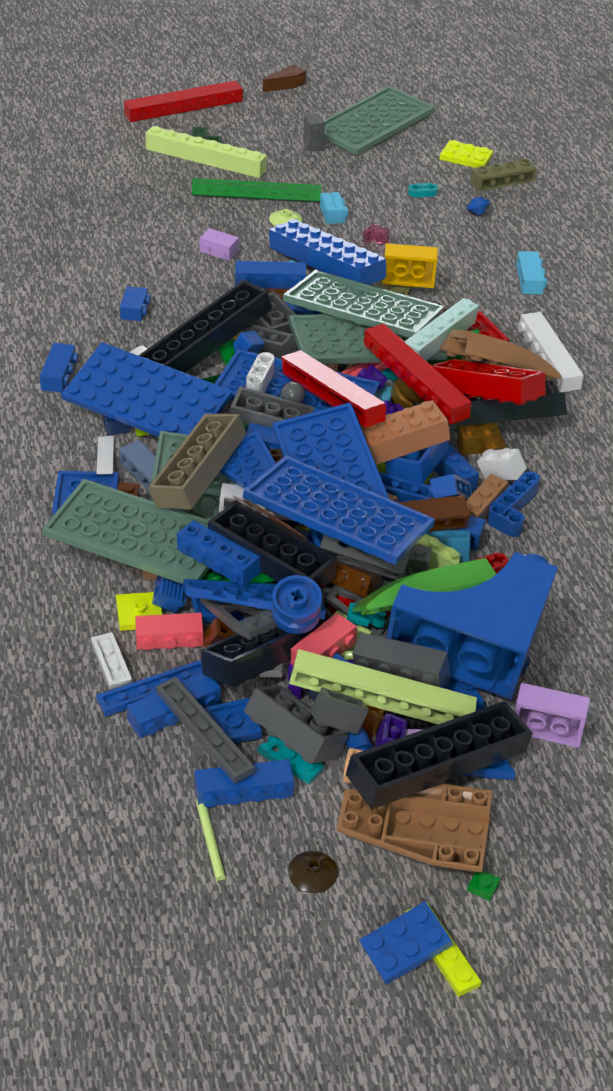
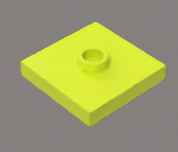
M154 592L116 594L120 631L136 630L135 616L162 615L161 607L152 604Z

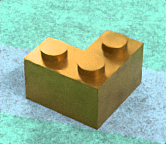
M496 423L458 426L456 444L461 456L480 454L482 456L483 452L489 449L502 450L507 448Z

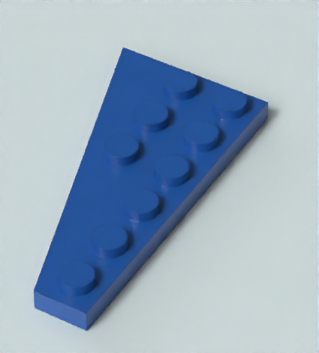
M183 580L185 595L191 598H204L256 607L260 610H272V595L274 587L277 585L247 583L243 587L231 581ZM321 605L320 619H325L326 610Z

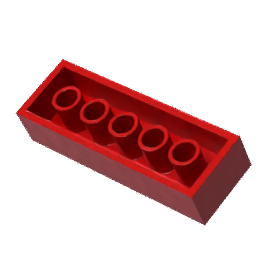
M451 359L431 365L462 394H467L468 397L482 396L484 400L498 399V402L513 401L516 405L526 404V401H535L538 397L545 395L544 371Z

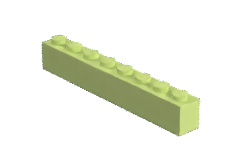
M152 126L145 133L147 150L260 178L266 171V154L258 151H250L245 148L231 146L230 144H222L214 140L210 141L202 137H194L186 133L162 129L158 126Z
M298 649L289 682L291 685L320 692L323 687L361 699L365 705L435 724H441L476 711L477 697Z

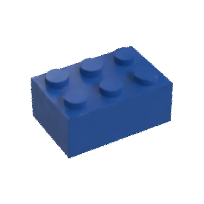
M445 441L386 461L387 474L423 484L449 450V442Z

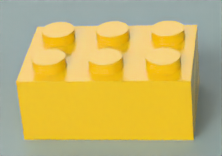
M386 243L384 258H386V278L382 279V284L434 288L438 247Z

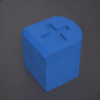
M256 331L241 332L233 345L235 352L237 349L259 353L265 343Z

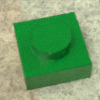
M484 870L482 872H475L467 887V891L490 902L500 884L501 878Z

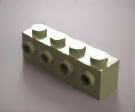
M529 159L480 166L471 170L470 182L477 191L535 181L537 168Z

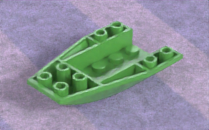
M486 558L415 573L393 581L374 591L353 607V613L361 611L362 616L392 610V605L402 584L424 591L451 592L480 585L491 579L496 573Z

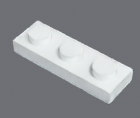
M113 633L91 637V644L109 689L112 690L132 683V678Z

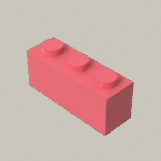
M201 613L135 616L137 650L203 646Z
M336 613L291 648V664L294 665L298 649L330 658L336 653L341 655V653L356 643L357 626Z

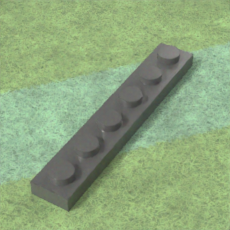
M176 677L156 686V693L234 784L254 773L255 767Z

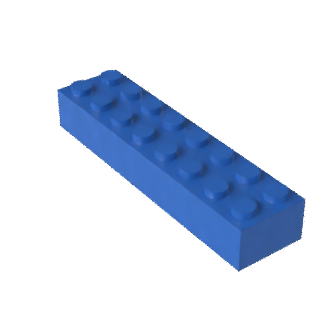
M290 219L284 224H277L269 229L271 249L300 262H306L307 265L322 272L368 285L386 278V258L379 256L377 253L367 251L365 248H360L353 243L346 242L342 238L332 236L330 233L313 228L309 224L299 222L297 219Z

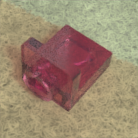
M372 223L363 232L364 244L367 245L370 241L382 245L389 243L390 229Z

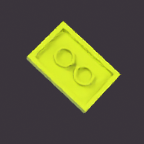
M449 140L439 159L478 168L488 164L493 156V150L486 147H477L472 144L460 143L456 140Z

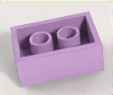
M521 683L515 713L533 732L532 737L579 748L590 698Z

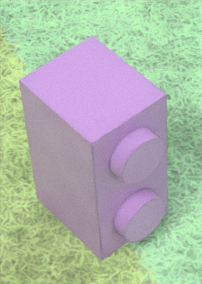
M209 228L199 238L200 252L230 261L239 251V237Z

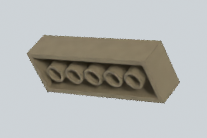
M204 414L148 487L157 508L192 509L246 436L240 414Z

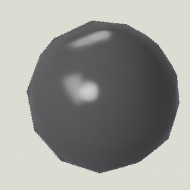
M289 382L282 387L281 398L298 403L304 401L305 390L298 382Z

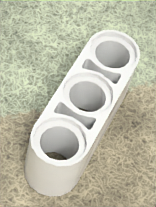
M264 352L257 356L246 377L247 389L265 392L274 375L273 354Z

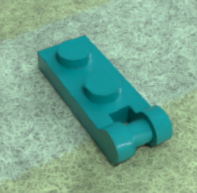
M272 735L267 738L268 741L266 743H262L257 748L258 753L270 761L289 759L292 775L309 785L324 771L323 764L319 762L311 764L304 761L301 754L287 748L284 745L285 742ZM275 747L278 749V751L275 752L272 749Z

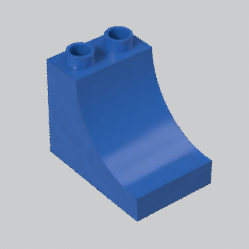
M514 552L510 561L498 574L480 585L468 589L451 592H433L402 584L392 605L387 638L446 651L451 679L512 700L543 616L558 566L549 564L544 557L537 554L523 555Z

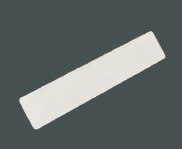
M114 436L98 437L97 474L113 473Z

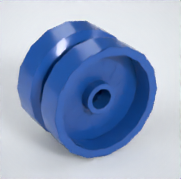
M300 575L288 576L278 582L274 587L272 595L273 621L280 629L288 633L300 634L310 631L317 625L322 608V593L317 583L306 576Z

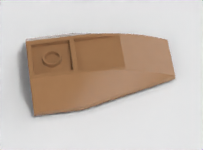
M453 329L439 349L446 351L445 355L456 357V355H461V359L466 361H485L487 364L544 371L545 380L553 381V378L561 379L562 376L546 360L526 348L471 331Z
M439 784L371 810L356 789H345L337 831L363 843L429 865L482 872L493 791Z

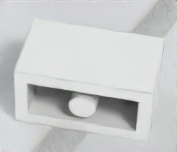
M489 449L483 452L477 461L485 480L490 474L503 480H518L527 469L519 449Z

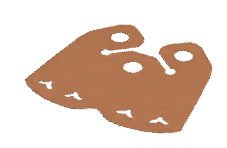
M233 496L240 503L244 502L243 500ZM243 498L246 501L244 505L260 514L263 513V516L266 515L270 520L306 539V537L266 510Z

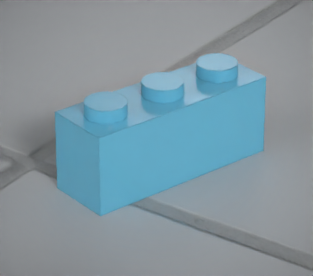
M518 251L516 267L522 294H543V289L547 287V278H544L545 269L542 268V258L539 257L537 251Z

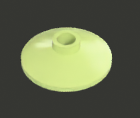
M288 209L275 211L269 217L270 223L274 226L284 224L290 219H297L299 222H302V217L299 213Z

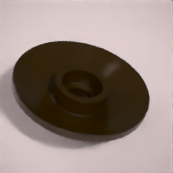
M306 851L292 859L288 867V876L291 883L299 890L307 893H321L334 885L337 880L338 869L334 860L327 854L319 851Z

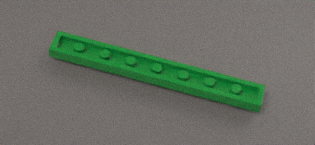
M193 178L192 181L193 196L320 202L322 185L199 178Z

